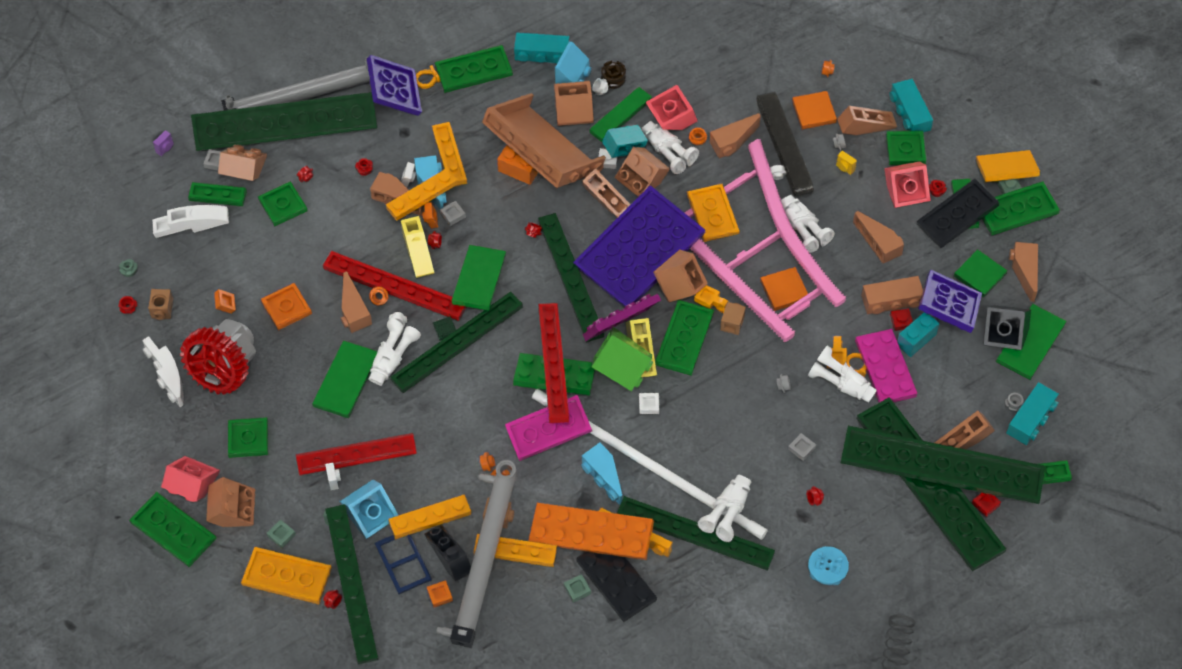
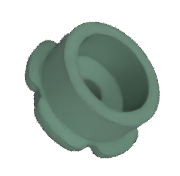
M127 259L120 263L119 271L125 277H132L136 274L138 265L134 263V260Z

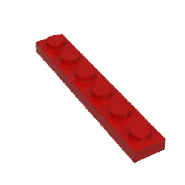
M410 433L296 454L299 475L325 471V464L333 463L336 469L417 454L414 435Z

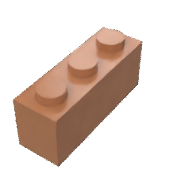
M919 276L863 285L861 296L867 314H880L884 311L918 307L923 289Z

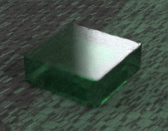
M451 316L432 322L439 341L456 331Z

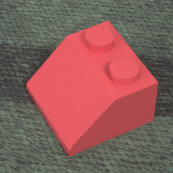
M678 85L646 102L663 130H683L698 121L693 108Z
M914 162L885 168L886 184L895 208L931 201L925 164Z
M184 456L166 466L161 487L168 490L171 494H178L185 497L188 501L197 502L206 496L208 485L215 481L220 470Z

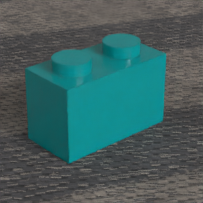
M639 125L608 129L602 141L611 158L629 155L633 147L645 148L648 142Z
M922 313L899 333L897 342L900 349L911 358L937 335L939 322L929 314Z

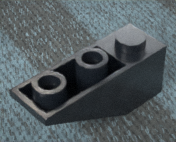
M442 524L424 534L446 571L455 582L469 575L471 565L467 554Z

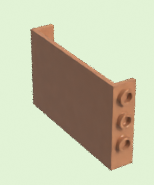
M532 93L487 108L482 123L556 188L586 178L594 169H597L599 172L603 169L606 159L604 155L591 160L530 107L534 96Z

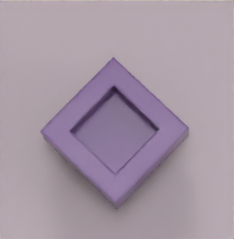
M166 130L153 142L155 151L160 156L168 152L174 145L171 134Z

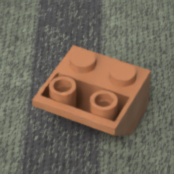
M590 81L554 84L558 126L594 123Z
M233 145V147L220 152L218 174L253 181L259 178L267 153H262L260 149L251 148L247 150L244 149V146Z
M633 147L615 178L639 197L650 185L654 189L660 185L670 168L644 147Z
M683 250L677 251L653 272L668 302L693 296L708 284L694 254Z
M224 477L208 485L206 521L221 527L254 525L255 489Z

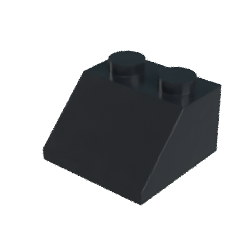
M999 305L987 307L984 345L1022 350L1030 328L1031 310Z

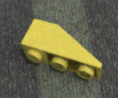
M419 216L401 220L402 233L416 278L434 274Z

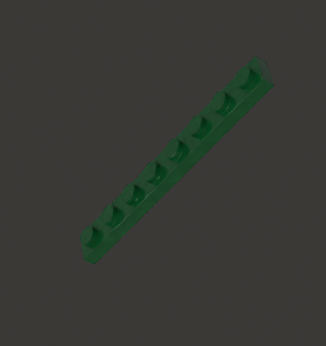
M556 213L539 217L538 223L542 227V233L581 331L584 334L588 331L587 327L598 320V316L579 269L573 264L575 259ZM604 333L586 341V343L603 338Z
M510 291L493 303L489 311H482L390 377L391 381L402 393L406 392L522 309L523 303Z
M624 496L617 511V514L653 519V529L767 571L775 554V550L737 536H734L730 542L722 541L716 535V529L712 533H706L699 528L698 522Z
M343 504L325 508L358 665L379 660L346 506Z

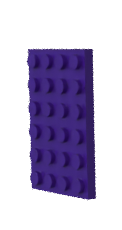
M650 185L573 264L625 307L632 302L636 303L657 282L653 272L677 251L683 250L687 252L705 233V229Z

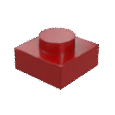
M909 308L890 312L894 331L904 330L913 322Z
M981 493L973 499L972 504L987 517L1001 505V501L992 494Z

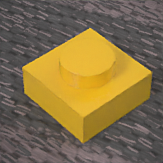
M841 151L837 156L836 166L841 171L851 175L855 171L857 160Z

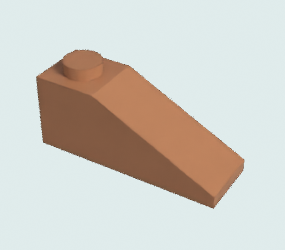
M848 106L837 118L841 131L844 134L861 135L895 129L897 127L892 112Z
M759 113L710 132L709 142L718 158L727 157L735 153L760 127L761 115Z
M594 169L582 181L584 188L616 218L631 205L597 169Z
M382 172L378 173L370 188L372 199L385 204L409 191L392 174ZM423 206L411 213L422 216Z
M855 212L854 225L883 264L902 255L904 242L900 236H897L893 230L863 213Z
M1015 242L1014 248L1010 249L1009 260H1012V269L1029 300L1034 302L1038 290V244Z
M344 272L342 291L343 317H341L343 326L345 328L348 327L350 332L353 333L372 325L371 315L348 272Z
M977 410L935 443L968 449L981 442L993 433L995 429L987 418Z

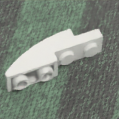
M194 205L167 210V216L153 219V234L156 238L187 229H192L195 233L229 223L228 208L218 205Z
M150 337L142 340L145 347L143 352L148 359L152 358L154 360L153 365L157 370L158 379L156 381L162 390L165 388L168 391L167 396L172 403L176 402L179 407H182L184 401L183 385L172 354L166 346L158 349Z

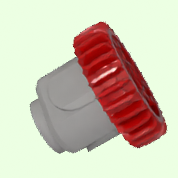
M225 319L219 326L216 324L213 328H198L184 340L180 348V356L183 357L181 362L185 363L183 369L188 370L187 375H191L193 377L192 380L198 382L197 386L202 385L203 390L208 388L210 393L215 391L217 395L220 393L223 395L226 393L230 394L243 384L249 374V366L247 364L256 354L253 346L254 337L252 332L244 324Z

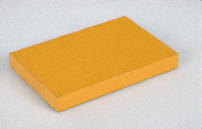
M1030 150L976 156L977 165L985 182L1040 176V170Z
M723 184L687 191V197L696 222L705 229V233L702 235L703 242L739 234V228Z

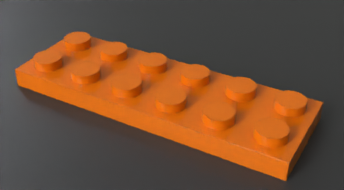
M537 503L529 541L556 545L560 548L646 560L654 520Z

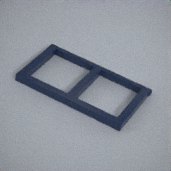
M411 534L407 535V538L415 554L392 564L388 563L381 546L396 540L394 535L375 542V546L398 595L432 581ZM418 559L426 577L400 588L392 569Z

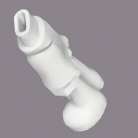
M650 121L641 129L654 150L659 154H663L671 163L670 170L674 174L682 173L686 169V165L691 166L699 156L697 148L689 147L686 150L681 146L682 141L677 136L671 134L668 130H663L659 124H654ZM671 150H674L680 157H676Z
M789 195L781 200L791 227L798 230L804 240L805 249L809 253L818 250L819 244L823 247L833 239L834 231L831 228L821 229L817 224L819 220L815 217V214L798 199ZM807 227L810 228L815 237L811 236V234L806 229Z
M390 318L387 322V328L390 332L386 342H381L370 370L371 375L368 378L371 382L380 386L383 385L385 380L389 379V376L400 365L401 356L409 344L417 341L421 336V333L414 327L407 326L404 330L403 324L396 319ZM403 333L402 339L394 351L392 348Z
M827 345L817 360L841 374L840 377L828 371L819 362H815L808 376L810 378L822 377L836 385L837 389L841 390L840 392L856 397L858 400L862 398L869 403L877 390L871 387V383H867V380L851 366L849 367L846 362L842 365L831 356V347Z
M737 475L735 480H731L730 484L713 503L714 510L709 515L700 518L698 521L699 528L706 533H712L721 514L727 512L716 528V535L722 541L730 542L734 537V531L731 526L736 514L742 512L750 491L751 480L742 475Z

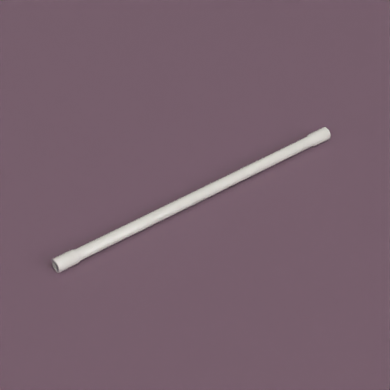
M536 389L532 399L548 407L546 393ZM589 421L592 428L590 433L714 509L713 503L716 501L714 497ZM737 513L733 522L761 540L767 534L768 530L749 520L740 513Z

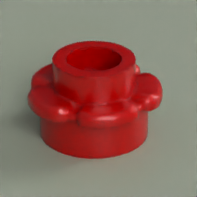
M362 158L355 164V168L360 175L366 176L372 172L373 162L371 160Z
M304 166L296 175L299 181L308 182L311 180L313 169Z
M933 180L929 184L930 194L935 197L942 196L947 190L946 184L943 181Z
M528 222V225L525 227L528 236L536 238L537 235H542V227L540 225Z
M433 231L428 236V245L432 249L440 248L442 235Z
M131 296L121 298L118 305L120 311L124 314L133 313L136 310L137 301Z
M813 486L810 490H807L806 497L810 505L819 506L822 504L824 494L821 489Z
M336 589L328 591L323 598L326 608H337L342 600V595Z

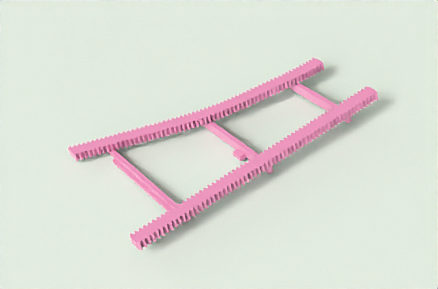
M756 139L748 145L755 170L743 174L726 185L724 189L726 194L757 175L770 214L778 231L748 251L743 250L737 254L736 259L727 265L700 239L691 247V251L696 253V256L698 255V258L703 260V263L705 262V265H708L710 270L715 272L717 277L729 286V289L732 288L736 296H739L741 301L744 300V303L749 305V308L754 310V313L756 312V315L761 317V320L766 322V325L773 332H776V335L778 334V337H781L783 342H787L794 337L795 330L792 331V328L787 326V323L782 320L785 318L790 320L808 308L810 301L822 293L825 295V298L827 297V300L832 302L834 307L843 304L846 296L841 294V291L839 292L835 284L833 285V282L821 270L819 264L811 257V254L805 249L804 244H802L793 227H791L788 216H786L780 201V195L773 175L770 172L761 139ZM692 208L684 212L690 218L694 216ZM779 238H783L782 240L786 243L791 254L793 253L795 259L803 266V269L809 274L811 280L815 282L817 288L777 315L775 311L770 309V306L765 304V301L762 302L760 296L758 297V294H755L753 289L748 287V284L745 285V282L740 280L741 277L733 273V269Z

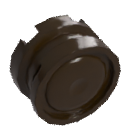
M611 60L604 63V66L601 67V79L607 80L608 88L616 89L624 85L626 80L625 66L619 61L612 62Z

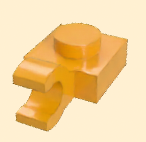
M708 285L703 287L694 296V302L710 309L714 305L722 313H724L726 304L729 302L725 298L720 297V291Z
M834 336L831 356L844 365L845 362L847 363V348H842V336Z

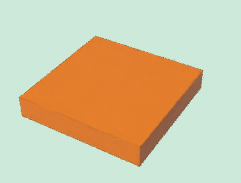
M827 91L792 97L801 129L837 123Z
M796 267L760 277V282L774 311L789 307L808 295Z
M295 283L261 298V303L277 330L312 314L310 307Z

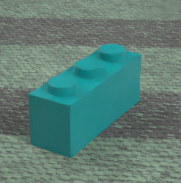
M516 33L514 46L515 60L557 64L569 43V36Z
M913 78L893 83L889 96L896 105L897 114L903 119L904 128L908 131H923V133L931 131L933 118Z
M1038 382L1010 422L1006 434L1025 445L1030 440L1034 441L1040 432L1038 430L1040 425L1044 427L1048 421L1049 412H1054L1057 408L1059 393Z

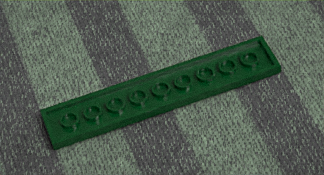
M372 92L191 114L196 151L377 128Z
M890 397L857 415L856 419L864 429L922 440ZM900 476L972 571L1006 552V547L960 488Z
M849 425L840 462L841 464L1039 504L1041 499L1045 471L1044 465Z

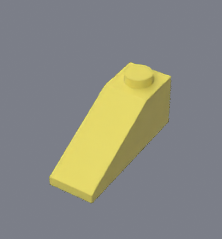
M649 318L625 322L627 337L652 354L651 361H653V364L648 372H643L641 377L656 376Z

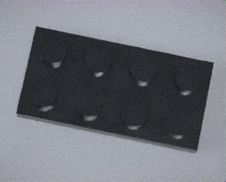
M973 179L917 220V225L942 248L999 206V201L976 179Z
M586 551L576 558L577 563L623 622L657 601L656 595L626 557Z

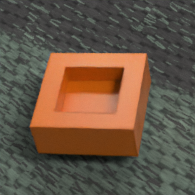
M431 202L424 204L425 211L422 212L424 222H427L431 229L437 228V211Z
M220 289L214 292L216 309L230 314L236 310L234 294Z
M446 580L427 587L433 608L453 601Z

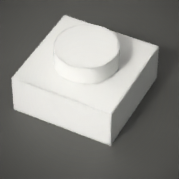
M600 148L599 157L603 155L606 157L603 168L616 169L618 157L611 158L607 149Z
M407 162L401 179V183L406 188L410 182L413 183L416 172L413 171L415 164Z
M639 393L640 414H659V393Z
M333 463L325 464L330 489H339L337 481H341L339 469L335 470Z

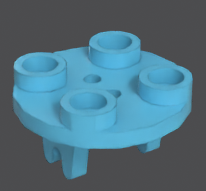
M825 546L818 548L809 558L808 569L810 577L822 584L838 585L848 573L849 562L847 557L841 550L835 547Z

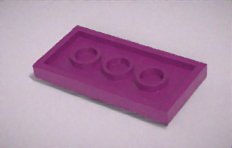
M658 293L652 297L648 294L636 303L632 302L620 311L618 309L610 313L606 318L602 317L587 327L588 331L583 334L585 341L649 310L661 301Z

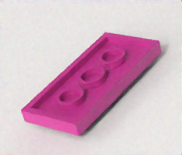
M892 329L855 338L872 387L877 390L875 395L879 403L889 397L893 402L917 397L918 393Z
M578 395L567 399L569 410L568 423H549L548 407L505 424L519 461L592 432Z

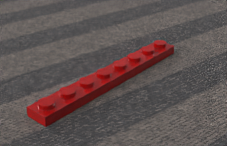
M334 251L330 252L323 264L324 270L343 276L344 272H348L353 281L371 288L383 287L389 295L457 321L461 319L467 308L452 304L453 297Z
M558 303L538 304L549 423H568L569 410Z

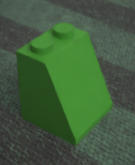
M612 327L593 358L592 368L632 391L634 386L638 388L643 378L641 375L643 372H648L653 364V361H651L652 354L618 329Z

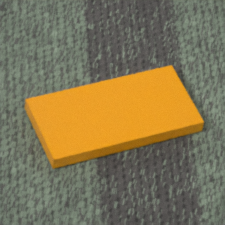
M254 547L241 584L320 604L332 566Z

